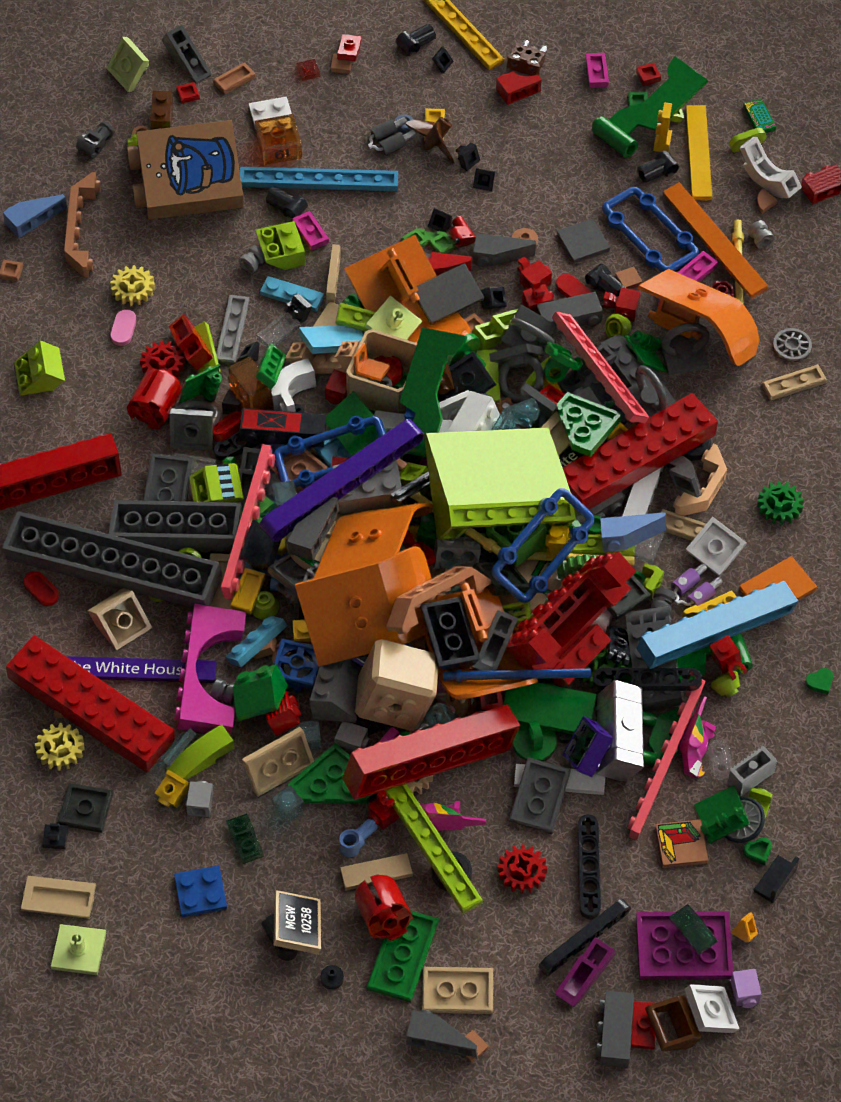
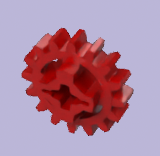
M163 340L160 341V345L153 342L152 348L145 347L146 352L141 353L142 358L140 359L143 373L151 369H162L179 377L180 371H184L185 356L183 351L179 350L177 345L172 347L171 341L167 345L164 344Z
M524 844L521 845V849H517L514 845L512 852L505 850V857L500 856L499 858L500 864H498L497 872H500L499 880H504V887L511 885V892H514L517 888L520 889V894H523L524 889H528L532 893L533 886L539 889L541 882H545V874H547L546 858H541L540 851L534 853L533 846L526 850Z

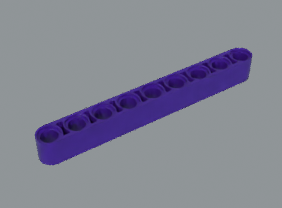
M411 419L404 420L267 514L260 521V528L273 542L280 541L289 532L293 531L297 523L331 498L341 499L415 448L423 441L425 434Z

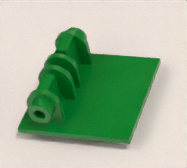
M635 331L631 336L623 335L628 342L627 346L635 352L637 361L641 365L651 367L656 371L668 372L655 353L662 346V341L659 337L641 331Z
M221 365L207 367L203 372L187 377L184 381L178 403L188 401L200 394L207 401L216 400L220 383L222 382V376L219 373Z
M735 785L694 804L702 823L700 828L703 834H706L709 843L750 825Z

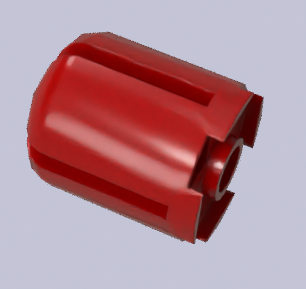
M151 369L146 372L126 407L129 416L132 419L136 417L139 421L147 422L149 424L147 427L159 429L161 425L165 424L171 409H173L181 395V385L178 379L170 372L162 369Z
M376 874L370 878L382 904H379L366 880L358 885L354 899L369 934L375 940V937L388 938L389 941H392L407 932L406 927L410 920H413V917L395 880L387 875Z

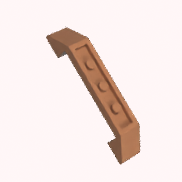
M96 172L90 173L70 189L64 248L65 259L84 278H89V271H93V259L89 258V251H79V244L76 243V239H80V227L77 226L78 223L82 222V212L79 211V208H83V199H96L97 192L101 191V182L97 180Z
M455 566L397 597L386 626L387 631H397L398 634L409 632L411 627L418 624L415 608L420 607L424 601L435 599L439 593L450 591L452 586L468 583L470 589H474L476 594L484 591L485 587L492 584L491 579L472 567Z

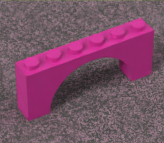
M194 604L192 612L188 611L186 624H189L190 628L185 631L184 643H187V649H183L181 662L185 663V668H181L179 681L183 682L182 688H178L176 699L180 701V707H176L174 720L178 721L177 729L208 733L222 724L229 735L231 734L235 707H230L216 701L203 689L197 677L196 661L206 649L217 643L241 641L246 612Z

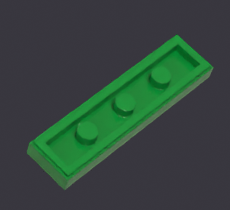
M270 343L265 349L255 377L272 389L276 385L286 354Z

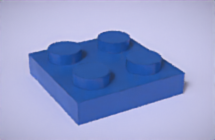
M219 865L174 873L182 917L227 909Z

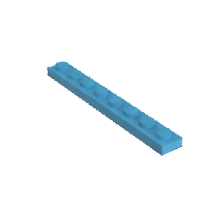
M240 167L242 187L398 191V171Z

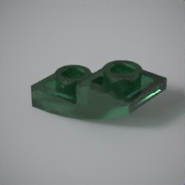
M247 813L226 820V825L242 864L264 857L263 850Z
M689 904L669 917L673 925L684 935L686 942L698 955L718 942Z

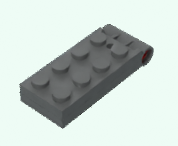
M669 605L625 614L632 668H649L636 647L644 633L657 631L666 624L672 625ZM677 659L654 668H678ZM645 675L641 682L649 684L653 681V676ZM667 675L663 681L666 684H671L675 681L676 677ZM642 691L643 711L679 706L683 702L682 691Z

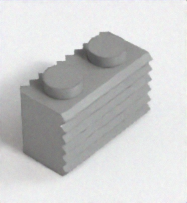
M761 746V749L754 751V754L751 753L750 756L744 758V761H740V763H737V766L734 765L733 768H730L728 784L730 786L735 785L739 796L744 795L751 788H754L775 773L776 758L764 746Z

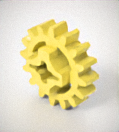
M133 265L132 269L125 266V271L119 269L117 270L118 275L112 276L113 281L110 282L112 295H115L116 301L122 299L123 305L126 302H129L130 306H133L134 302L141 305V300L147 302L148 296H153V290H155L154 277L150 276L149 270L144 272L142 266L139 270L136 269L135 265Z
M59 723L58 728L51 724V730L43 729L44 736H37L38 743H35L37 758H41L42 765L48 763L49 769L57 766L58 771H60L64 765L67 769H70L69 764L71 762L76 765L78 764L77 758L83 757L82 751L85 750L83 736L79 735L77 728L72 731L70 724L66 728H63L62 723ZM70 739L73 740V742L75 743V746L72 745V742L69 741ZM45 748L50 751V755L45 751Z

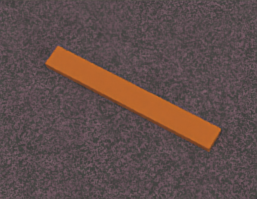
M680 182L663 191L664 197L751 299L768 290L766 282Z

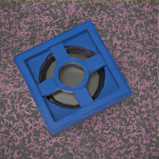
M281 639L274 665L277 664L288 684L286 691L293 688L295 693H298L302 690V687L313 689L320 668L313 645Z

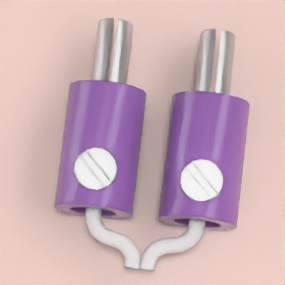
M704 563L695 570L689 568L671 583V588L676 594L674 601L678 605L681 603L686 606L701 605L716 594L715 589L722 584V579L717 577L711 583L704 582L686 597L687 602L679 600V596H682L700 581L699 575L707 570V566Z

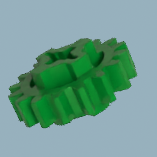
M778 481L775 486L770 482L768 488L764 486L762 492H759L757 507L760 508L759 513L765 514V520L772 518L773 524L777 520L780 521L781 525L784 524V520L792 523V519H798L799 513L803 511L804 499L801 498L802 492H795L796 486L788 487L789 482L781 485V482Z

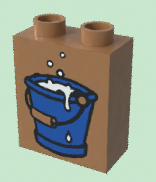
M232 120L136 132L137 146L127 147L130 171L141 169L143 183L133 184L134 201L136 208H147L148 220L243 208V190Z

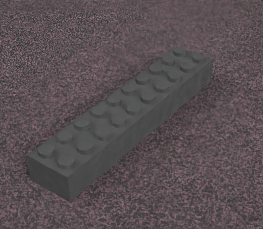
M17 511L2 547L7 560L118 589L126 588L134 593L193 608L194 604L211 606L222 577L219 562Z

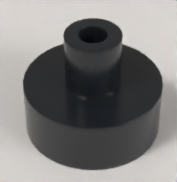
M336 965L326 966L321 971V983L327 989L334 990L339 988L344 981L342 969Z

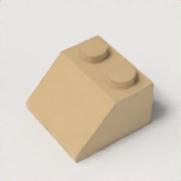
M126 588L119 590L88 610L96 627L116 651L152 628L134 592Z

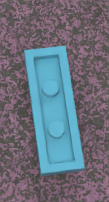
M267 276L260 290V295L285 303H289L293 295L300 294L312 305L311 311L314 312L318 311L324 298V293L270 276Z
M275 616L266 618L255 631L247 635L244 641L232 648L226 659L233 665L244 666L287 627L284 619Z

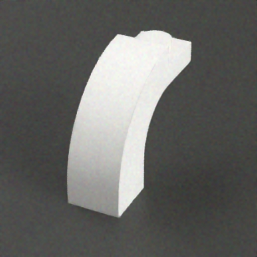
M752 137L740 147L746 161L743 167L748 175L773 196L790 198L802 188L794 170L786 171L779 169L768 159L758 137Z
M309 359L292 363L281 370L276 385L271 389L274 411L296 412L292 397L302 390L316 387L315 371Z

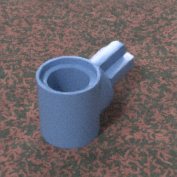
M368 819L356 830L348 829L340 834V852L344 856L354 857L359 853L360 848L365 845L364 840L378 828L374 820ZM347 842L355 843L352 846L345 845Z

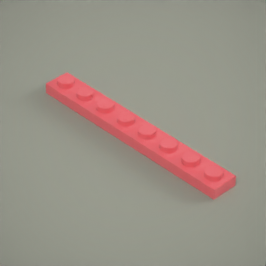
M555 312L552 319L557 324L556 327L563 332L566 340L573 345L576 353L586 362L585 365L592 370L595 378L602 383L606 393L615 400V405L624 412L625 418L632 423L639 422L645 424L649 419L648 414L570 314Z
M262 444L221 585L225 599H233L234 592H237L239 589L240 581L238 578L240 573H243L245 561L241 557V553L252 521L259 519V505L265 498V484H269L270 481L269 470L275 464V454H272L271 445Z
M703 679L700 688L686 692L685 696L689 698L686 703L682 702L677 713L680 715V719L678 722H673L669 731L673 735L670 741L665 740L661 752L664 753L662 760L657 758L652 770L656 772L653 779L649 777L644 788L648 792L645 798L640 797L636 809L639 810L637 817L632 816L627 829L631 830L629 838L637 840L702 693L706 682Z

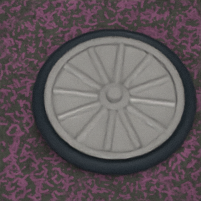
M740 797L750 825L725 836L729 841L735 843L749 842L762 831L765 824V813L762 806L754 799Z

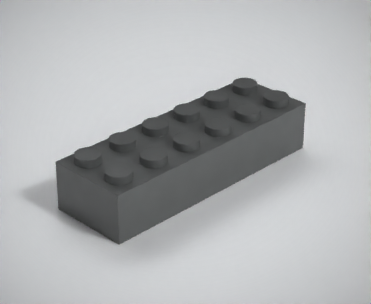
M114 500L109 535L176 552L188 547L198 552L231 553L243 509L241 503Z

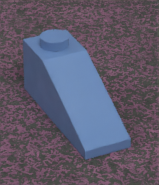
M62 194L19 202L3 212L4 223L20 238L67 209L66 197Z
M665 512L600 518L603 552L626 550L666 530Z

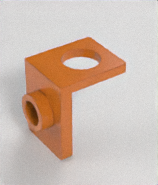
M362 343L353 356L357 375L382 381L390 369L388 364L368 359L365 343Z

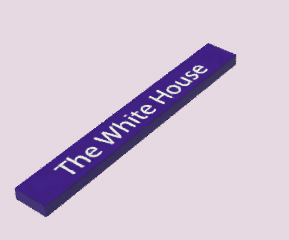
M66 656L100 680L181 682L179 681L180 670L185 668L184 662L175 659ZM196 661V673L199 682H215L216 661Z

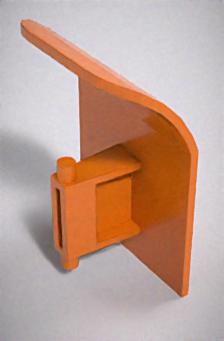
M416 235L344 268L364 309L377 312L389 296H392L422 320L421 324L407 340L417 343L422 328L460 335L470 333L469 325L458 312L430 325L417 301L420 298L417 294L419 291L417 286L437 276Z
M670 269L638 285L637 289L660 299L657 312L650 310L648 313V318L654 320L653 323L671 330L682 324L699 323L700 317L708 320L717 330L725 344L730 361L734 365L740 366L756 355L759 344L757 326L751 314L738 299ZM687 331L680 334L689 339L692 337L697 340L702 336L697 331Z
M417 503L341 516L336 521L313 579L377 563L398 554L411 519L431 513L433 504Z
M410 547L377 563L295 584L319 667L369 654L375 641L383 639L404 645L428 633L420 607L415 608L418 624L411 627L409 632L398 634L397 631H387L386 627L396 598L432 579L424 552L419 547ZM437 596L435 599L424 601L421 604L438 601Z
M463 583L460 585V592L437 596V600L462 597L479 653L484 641L488 640L487 633L498 610L504 612L499 596H493L487 587L484 588V591L475 594L474 589L471 590L468 583ZM427 633L423 635L429 652L434 653ZM507 648L497 670H526ZM473 667L461 669L462 671H479ZM438 668V678L442 686L452 698L458 700L483 696L538 682L537 679L462 680V682L457 683L456 680L444 681L443 672L452 671Z

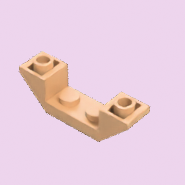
M342 341L337 353L312 354L304 342H296L290 347L285 359L290 363L309 359L315 374H332L334 369L346 373L360 341Z
M713 444L710 450H706L701 459L704 462L703 470L711 473L707 481V487H702L701 496L698 498L685 492L682 496L678 495L673 504L676 514L686 516L707 511L725 481L727 468L716 444Z

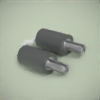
M405 117L395 122L390 119L370 129L371 136L368 146L370 149L375 148L377 151H382L384 155H387L406 146V141L415 137L416 133L414 130L404 135L401 132L397 133V128L406 124L407 120ZM388 136H391V137H389V138H387V139H385V140L379 142L380 148H378V147L375 146V145H372V144H373L372 138H374L375 141L378 142V141H380V140H382V139H384V138H386V137H388Z

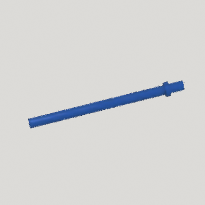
M591 668L462 671L457 669L452 672H443L444 681L456 680L457 683L462 682V680L591 677Z

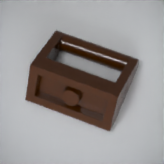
M685 995L676 996L645 1008L661 1051L688 1049L693 1047L702 1038ZM657 1013H669L678 1039L667 1041Z

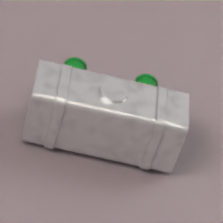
M614 680L597 694V722L613 737L611 747L603 756L600 768L597 770V774L618 781H628L644 768V764L654 767L656 763L657 753L643 750V725L651 728L655 726L657 715L643 711L642 687Z

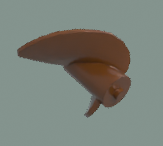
M439 117L436 122L424 120L406 122V126L425 136L423 145L425 150H431L437 146L452 163H455L443 141V137L452 127L447 118Z

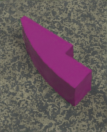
M595 937L583 956L580 955L555 992V995L575 1007L611 962L616 951Z

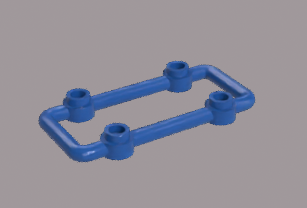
M631 187L603 204L602 211L608 217L609 226L614 229L619 228L645 255V263L649 267H656L660 272H664L667 269L675 271L699 255V249L693 243L692 234L687 231H681L655 204L656 199L654 195L644 193L638 187ZM632 195H636L640 199L639 206L643 210H650L677 237L676 243L678 247L688 249L690 253L666 266L661 261V253L657 250H650L624 223V215L619 211L613 212L611 207Z
M353 416L347 425L305 439L298 436L291 437L287 445L277 448L274 452L275 464L282 486L286 489H293L299 486L305 489L333 470V467L315 473L309 470H302L297 479L289 481L282 455L287 453L300 455L308 446L350 432L353 435H360L364 433L366 427L375 425L378 437H381L386 433L382 420L376 416L365 419Z
M565 488L557 489L550 498L541 499L538 504L539 511L509 547H503L498 552V561L492 568V576L521 603H527L537 593L545 592L548 588L547 580L577 544L585 543L588 539V530L594 523V515ZM563 497L586 520L581 526L573 527L570 530V540L540 576H534L530 579L529 590L523 594L500 571L506 564H513L516 561V551L546 515H552L557 511V502Z

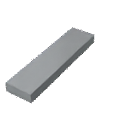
M229 295L216 353L218 363L236 365L250 297Z

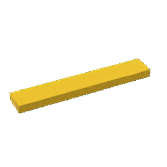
M424 0L488 70L504 63L505 59L450 0Z
M686 105L692 197L694 200H712L706 105Z

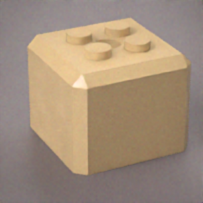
M374 329L365 331L357 350L362 343H365L368 359L373 360L379 356H384V358L395 356L400 360L404 372H409L417 343ZM353 357L346 370L347 396L354 391L368 409L405 414L407 407L400 403L404 386L396 389L357 375Z
M383 639L375 641L358 675L355 713L358 717L410 731L418 729L436 696L438 666L434 653Z

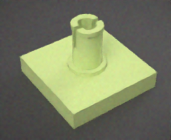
M122 37L107 69L127 92H132L135 90L143 72L147 70L146 67L149 66V60L128 37Z
M389 296L366 323L365 328L368 330L374 329L407 340L418 328L422 320L392 296Z
M60 924L51 969L98 975L106 930Z

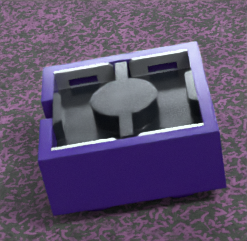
M583 716L562 755L572 763L571 765L576 771L592 777L595 771L600 768L603 756L610 749L613 737L598 722Z

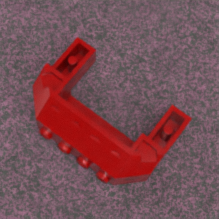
M620 552L607 553L604 556L599 555L596 558H590L583 565L584 567L573 575L569 574L561 581L562 586L558 590L554 589L546 597L548 600L543 605L539 604L532 610L533 615L528 620L526 618L518 624V630L510 638L506 648L526 670L553 669L561 661L559 657L607 608L614 607L631 590L626 581L636 570Z

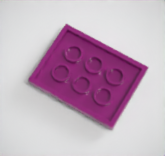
M729 911L636 912L639 980L731 979L733 960Z

